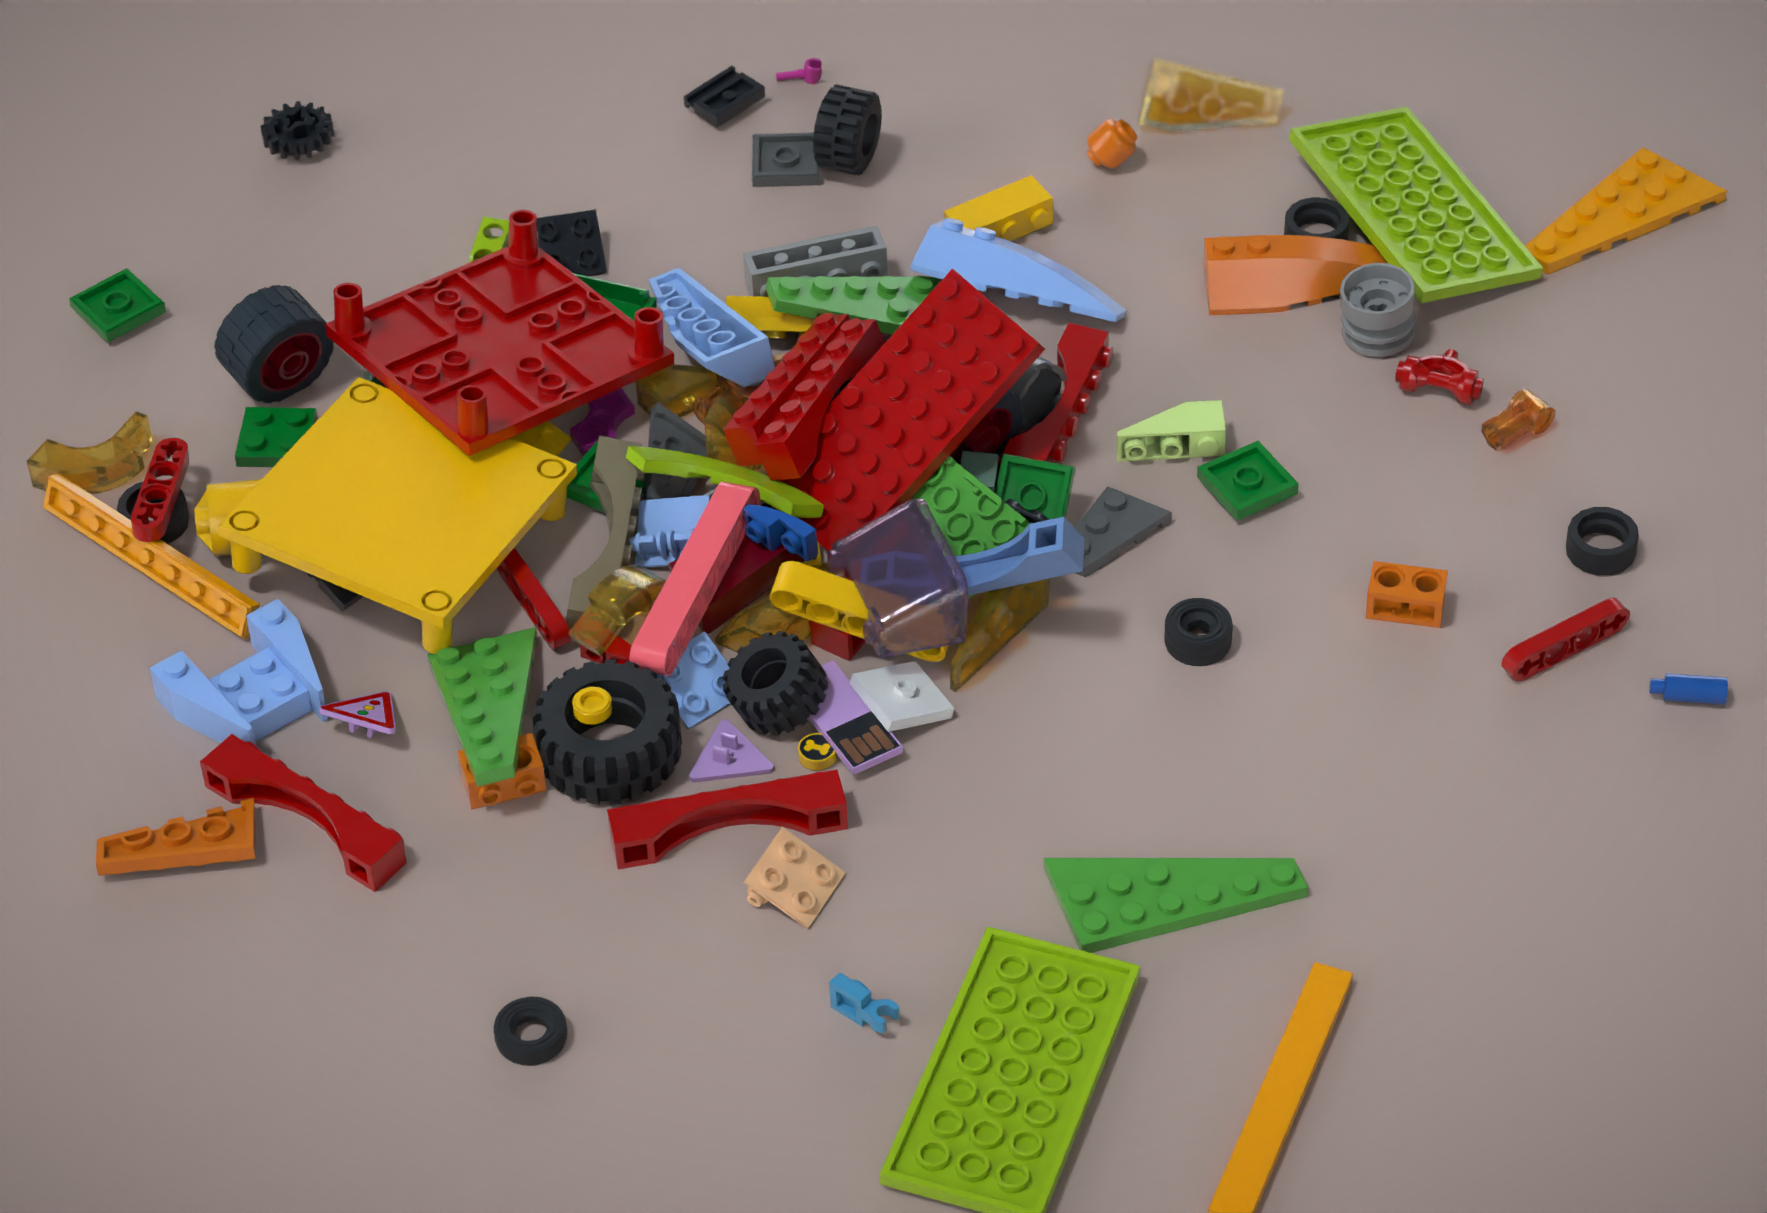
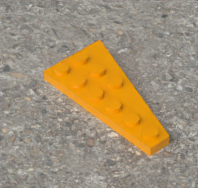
M1642 147L1528 242L1525 247L1543 267L1542 272L1548 275L1582 261V255L1596 249L1599 252L1611 249L1612 243L1624 238L1626 241H1630L1671 224L1672 218L1683 213L1693 215L1700 212L1702 205L1710 202L1717 205L1724 202L1727 190Z

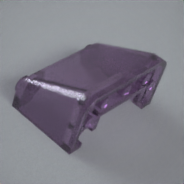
M924 498L907 500L833 543L832 550H829L827 553L829 568L832 573L836 572L839 577L848 578L851 576L868 610V621L863 623L864 639L868 645L872 644L878 658L965 642L969 600L967 581Z

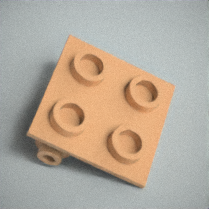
M782 827L743 883L749 886L747 889V900L751 905L759 907L761 904H766L769 901L808 929L846 872Z

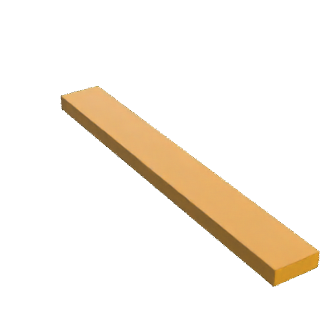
M59 473L49 476L43 504L44 509L242 639L250 638L246 615L259 609V603L159 539L153 542L137 540L132 534L130 519Z
M1314 962L1210 1203L1208 1213L1256 1212L1353 982L1352 972Z

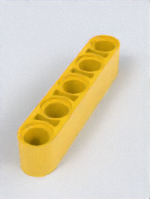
M786 561L780 565L770 593L772 604L783 611L930 662H938L945 658L954 629L953 620L944 613L795 561Z

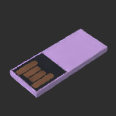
M832 660L821 665L827 674L825 678L828 681V689L824 691L827 696L823 703L818 704L820 710L816 715H810L808 719L832 746L836 755L851 774L856 775L903 753V746L891 731L888 732L864 703L849 684L850 680L835 661Z

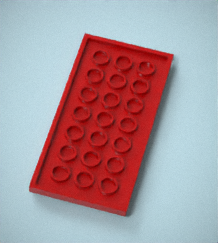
M952 268L827 407L821 423L816 458L803 476L796 479L779 480L806 493L824 505L821 517L798 519L815 528L817 541L839 563L848 569L1042 354L1045 348Z

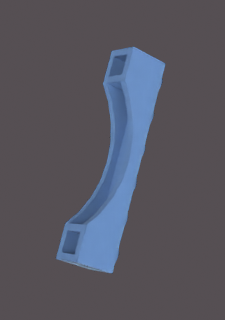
M1065 517L1031 523L1011 541L993 549L974 554L925 557L894 553L863 560L861 584L919 605L940 602L1082 572L1085 538Z

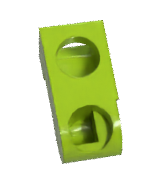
M483 216L470 253L469 263L509 246V220ZM499 228L503 231V234L501 236H493L491 229Z

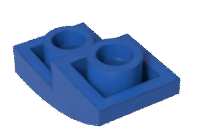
M748 504L743 508L745 518L744 529L747 536L753 542L761 543L770 551L783 544L787 551L792 554H798L807 562L819 554L816 529L806 522L785 512L764 506Z

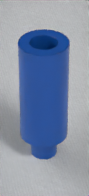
M1665 673L1664 679L1650 678L1649 693L1663 694V701L1726 705L1728 677Z

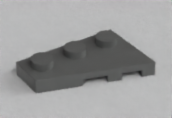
M657 402L651 409L648 447L710 457L716 442ZM646 473L644 500L689 497L699 478Z
M1107 486L1075 526V529L1085 538L1083 571L1076 574L1086 578L1117 558L1119 551L1130 543L1138 544L1147 538V532L1157 526L1163 528L1171 523L1172 512Z

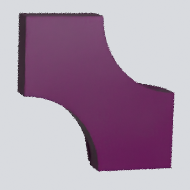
M622 388L589 402L590 410L587 416L580 423L571 427V440L583 457L599 440V436L617 439L615 433L619 425L630 416L635 415L634 404Z

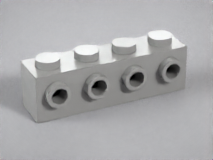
M878 226L743 253L745 285L750 296L768 297L765 289L768 277L888 276L887 248Z

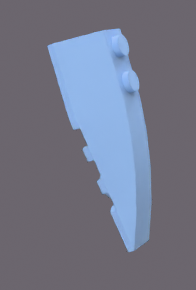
M944 218L943 221L930 225L911 263L910 270L943 279L953 268L977 290L986 292L987 287L1003 288L1006 297L1018 299L1019 297L1030 298L1031 296H1036L1038 304L1049 307H1064V303L1070 304L1069 310L1071 312L1112 322H1117L1126 317V309L1070 269L1038 252L1006 239L995 237L996 232L981 227H977L975 230L964 228V223L956 219Z
M677 268L648 279L675 343L706 369L743 387L761 384L766 379V375L775 369L768 337L683 270Z

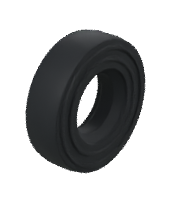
M523 997L516 999L500 1010L494 1022V1039L498 1050L506 1059L516 1064L538 1065L545 1063L557 1056L566 1043V1018L562 1010L554 1002L545 998ZM528 1021L541 1022L546 1027V1032L542 1037L531 1041L519 1039L515 1035V1030L520 1024Z

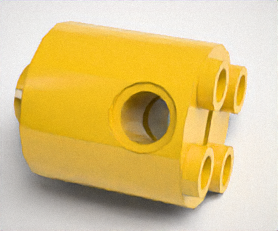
M261 479L207 484L206 492L194 508L197 536L211 550L214 557L231 555L230 540L219 536L218 525Z

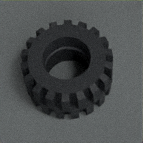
M838 84L829 89L819 107L813 132V154L817 166L853 175H861L866 170L876 151L881 131L882 108L877 93Z
M778 631L775 635L771 632L764 633L762 638L757 639L755 637L749 640L750 644L746 647L741 646L736 651L738 655L735 658H731L727 664L730 669L724 671L723 680L725 683L722 686L724 693L727 695L726 698L750 729L756 730L762 735L770 732L772 736H778L782 731L787 733L795 731L797 725L801 724L803 726L809 722L807 718L810 715H816L820 710L818 704L823 703L827 696L824 691L828 689V681L825 678L827 674L804 641L800 640L797 635L793 633L788 635L785 631Z

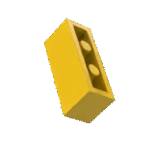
M1030 175L944 211V218L962 221L964 223L963 227L975 230L977 227L987 228L996 232L995 237L1013 241L1053 224V197Z

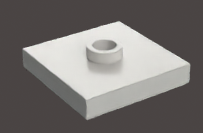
M916 661L853 673L849 683L888 732L951 719L955 709Z

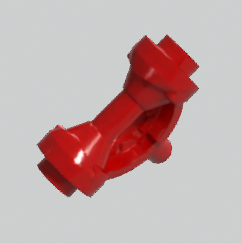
M1448 349L1444 355H1428L1420 358L1408 355L1405 362L1399 361L1395 374V381L1400 382V390L1414 392L1416 388L1427 385L1448 389V391L1456 396L1458 402L1471 405L1473 399H1480L1484 385V379L1478 378L1479 371L1469 369L1465 363L1458 360V352L1454 349Z

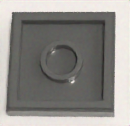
M813 133L753 134L752 187L820 185V167L816 165L813 154Z

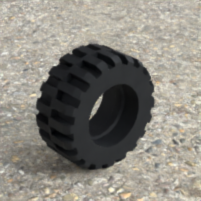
M605 660V663L595 664V661L587 662L580 669L576 670L573 667L565 671L561 679L556 677L547 686V691L544 690L536 701L537 707L533 710L532 717L535 743L543 763L545 778L549 779L550 784L560 792L566 790V795L579 801L581 798H585L589 804L600 805V801H609L610 805L621 804V800L630 798L631 801L639 799L643 796V792L648 790L651 793L661 785V779L666 781L675 770L674 766L680 760L682 737L676 695L671 692V687L661 677L657 678V674L646 667L641 670L639 665L628 661L625 664H618L616 660ZM587 687H599L606 690L610 694L612 702L610 717L602 723L593 725L578 721L574 716L572 703L578 691ZM604 724H622L634 728L630 733L611 740H594L581 736L585 731Z

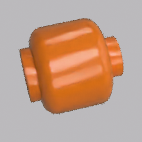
M1106 119L1088 135L1087 144L1089 150L1087 155L1096 166L1104 165L1107 168L1115 169L1135 152L1137 135L1132 127L1123 119L1118 121Z

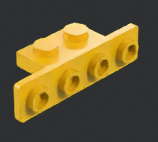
M726 297V305L758 330L765 332L768 338L786 339V332H797L801 336L814 323L812 318L774 311L769 297Z

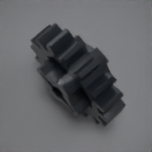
M296 101L294 107H289L285 103L283 104V110H271L272 117L264 116V125L260 126L264 147L270 148L272 155L281 152L282 159H286L291 155L294 156L295 160H299L302 154L311 158L312 151L316 150L322 153L324 151L323 144L331 145V137L334 136L331 114L325 113L323 106L314 109L312 102L304 106L301 105L300 101Z

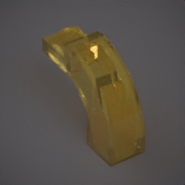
M135 411L110 439L90 447H71L47 438L27 460L32 486L46 491L49 476L58 473L91 495L109 491L125 484L145 468L142 453L148 450L153 442L148 415Z
M638 565L625 566L612 572L588 594L587 598L591 604L568 632L570 637L580 645L602 656L623 627L638 614L645 618L648 616L666 580Z

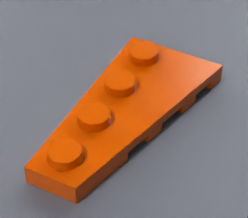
M254 798L240 801L241 807L224 812L222 806L206 810L207 816L186 822L183 816L170 819L160 829L151 831L148 826L98 838L96 849L98 876L255 859L256 807Z

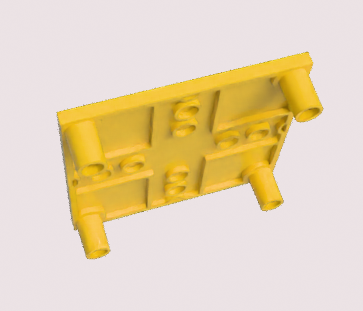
M358 377L218 525L219 536L230 540L232 566L235 571L242 574L254 573L262 566V554L421 620L423 648L429 653L437 654L441 649L452 647L453 618L537 520L542 518L546 521H557L565 516L567 486L577 475V464L513 438L468 456L390 389Z

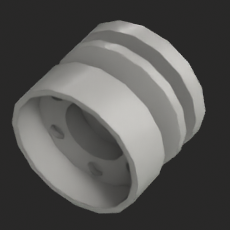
M1386 263L1362 265L1347 274L1342 280L1340 288L1342 335L1345 344L1354 352L1369 357L1395 355L1406 349L1414 340L1416 333V312L1414 310L1415 285L1412 277L1404 269Z

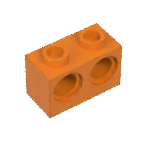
M1373 561L1367 593L1366 619L1440 628L1446 597L1448 570Z
M532 733L520 735V752L516 776L479 787L476 785L463 750L457 751L461 778L472 810L547 791L543 763Z

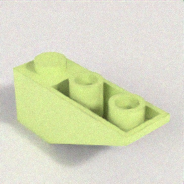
M1222 400L1184 402L1118 431L1117 462L1225 455L1226 428Z

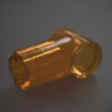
M1524 388L1511 398L1506 409L1482 424L1481 433L1491 448L1494 450L1504 449L1530 431L1534 434L1543 433L1552 424L1556 412L1551 405L1529 389Z

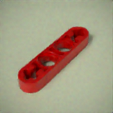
M180 438L163 439L155 447L131 515L132 534L139 541L153 542L162 538L166 532L189 465L188 444ZM160 476H172V478L167 480L156 479ZM152 499H164V500H165V501L160 502V503H149V502H148L149 500H152Z
M514 547L496 568L499 575L552 650L569 644L571 642V634L564 617Z
M1608 598L1516 644L1504 655L1501 662L1502 668L1514 680H1525L1616 634L1629 621L1630 611L1617 598Z

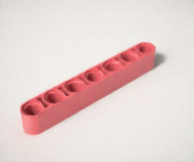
M723 481L718 484L631 646L629 662L639 665V669L643 670L646 667L657 675L667 677L671 676L746 536L743 508L748 504L759 506L760 492L757 487Z

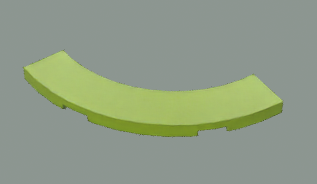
M628 446L626 459L643 473L665 474L685 478H711L710 483L715 485L723 481L757 487L760 492V500L796 518H819L822 516L824 508L822 503L784 482L770 480L769 476L700 455L667 449Z

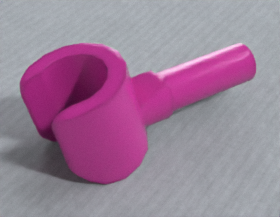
M809 58L805 61L804 69L776 73V79L780 81L798 78L803 79L809 84H817L822 75V61L818 58Z

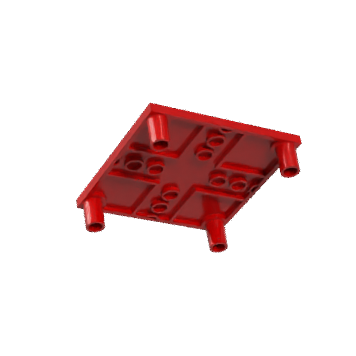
M517 210L509 215L508 247L366 307H363L362 288L355 283L337 285L333 290L334 320L325 324L326 336L468 456L674 364V352L664 345L663 313L659 309L652 307L642 308L635 313L634 322L538 247L537 216L529 210Z

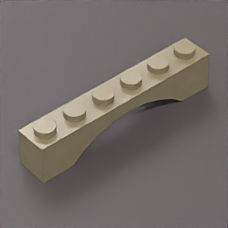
M599 436L590 487L599 498L606 513L609 541L600 557L586 571L573 579L565 620L570 632L578 633L583 622L599 626L608 631L611 624L618 626L622 604L616 603L615 598L616 595L623 596L627 574L620 573L621 566L628 567L632 545L625 544L626 537L634 536L637 516L630 515L631 508L638 509L642 488L635 487L636 480L643 481L644 473L626 459L628 446L642 447L641 443Z

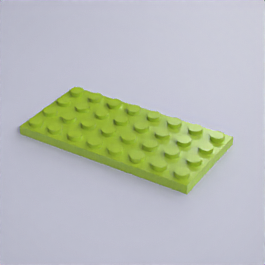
M1408 107L1291 128L1289 141L1345 208L1389 264L1404 269L1412 277L1415 285V297L1420 303L1541 278L1543 270L1541 264Z
M987 926L879 1174L880 1185L982 1213H1046L1139 981L1141 966Z

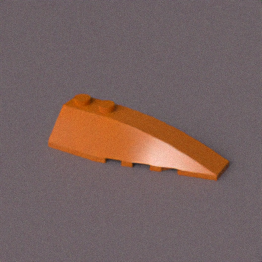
M1300 235L1204 238L1203 270L1209 315L1277 313L1290 310V305L1306 302L1308 306L1320 304L1321 298L1339 295L1340 297L1342 280L1350 271L1362 265L1389 263L1374 245L1343 239Z

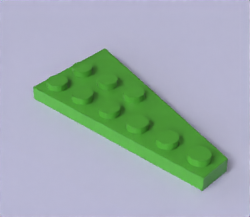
M932 276L768 277L765 289L774 311L812 319L825 313H833V315L849 314L850 319H876L882 333L893 335L942 279Z
M950 456L907 502L933 557L961 556L993 549L1011 541L1031 524ZM976 594L954 599L962 604Z
M536 627L493 638L485 637L473 643L457 647H446L439 650L437 654H427L429 667L477 787L516 776L520 752L519 739L520 735L523 734V715L526 714L531 685L530 672L531 666H534L535 661L534 648L537 647L538 643Z
M1044 858V870L1079 950L1090 953L1308 896V886L1294 858Z

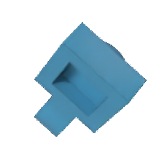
M841 972L829 982L831 1008L863 1027L868 1023L876 1032L885 1033L887 1031L886 1020L880 1016L889 1015L895 1020L900 1018L899 1006L896 1002L890 999H871V991L862 982L852 980Z

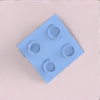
M710 495L640 500L637 534L629 539V545H632L631 552L636 551L635 568L669 566L670 562L677 560L710 501Z
M705 631L690 640L671 676L657 675V678L661 677L671 687V692L676 695L680 719L687 729L692 728L730 704L722 686L725 683L723 680L724 671L730 668Z

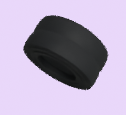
M1190 598L1178 602L1169 610L1165 619L1164 642L1167 651L1177 661L1191 666H1207L1222 660L1228 654L1232 645L1233 622L1231 615L1223 605L1211 599ZM1205 629L1208 633L1206 635H1193L1189 633V630Z

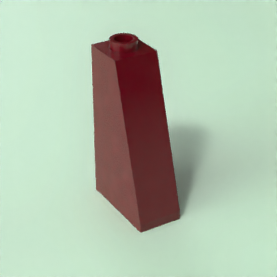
M746 534L698 625L702 632L705 631L706 634L713 632L773 587L782 563L786 561L802 563L805 560L798 554H792L787 551L783 544L770 551L761 543L753 542ZM677 560L669 563L670 573Z

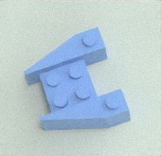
M279 599L246 615L252 647L258 653L220 674L208 679L182 650L149 668L156 699L176 721L218 743H222L233 734L245 742L250 741L256 745V741L310 711H313L323 722L328 720V716L319 714V706L325 705L323 689L299 621Z

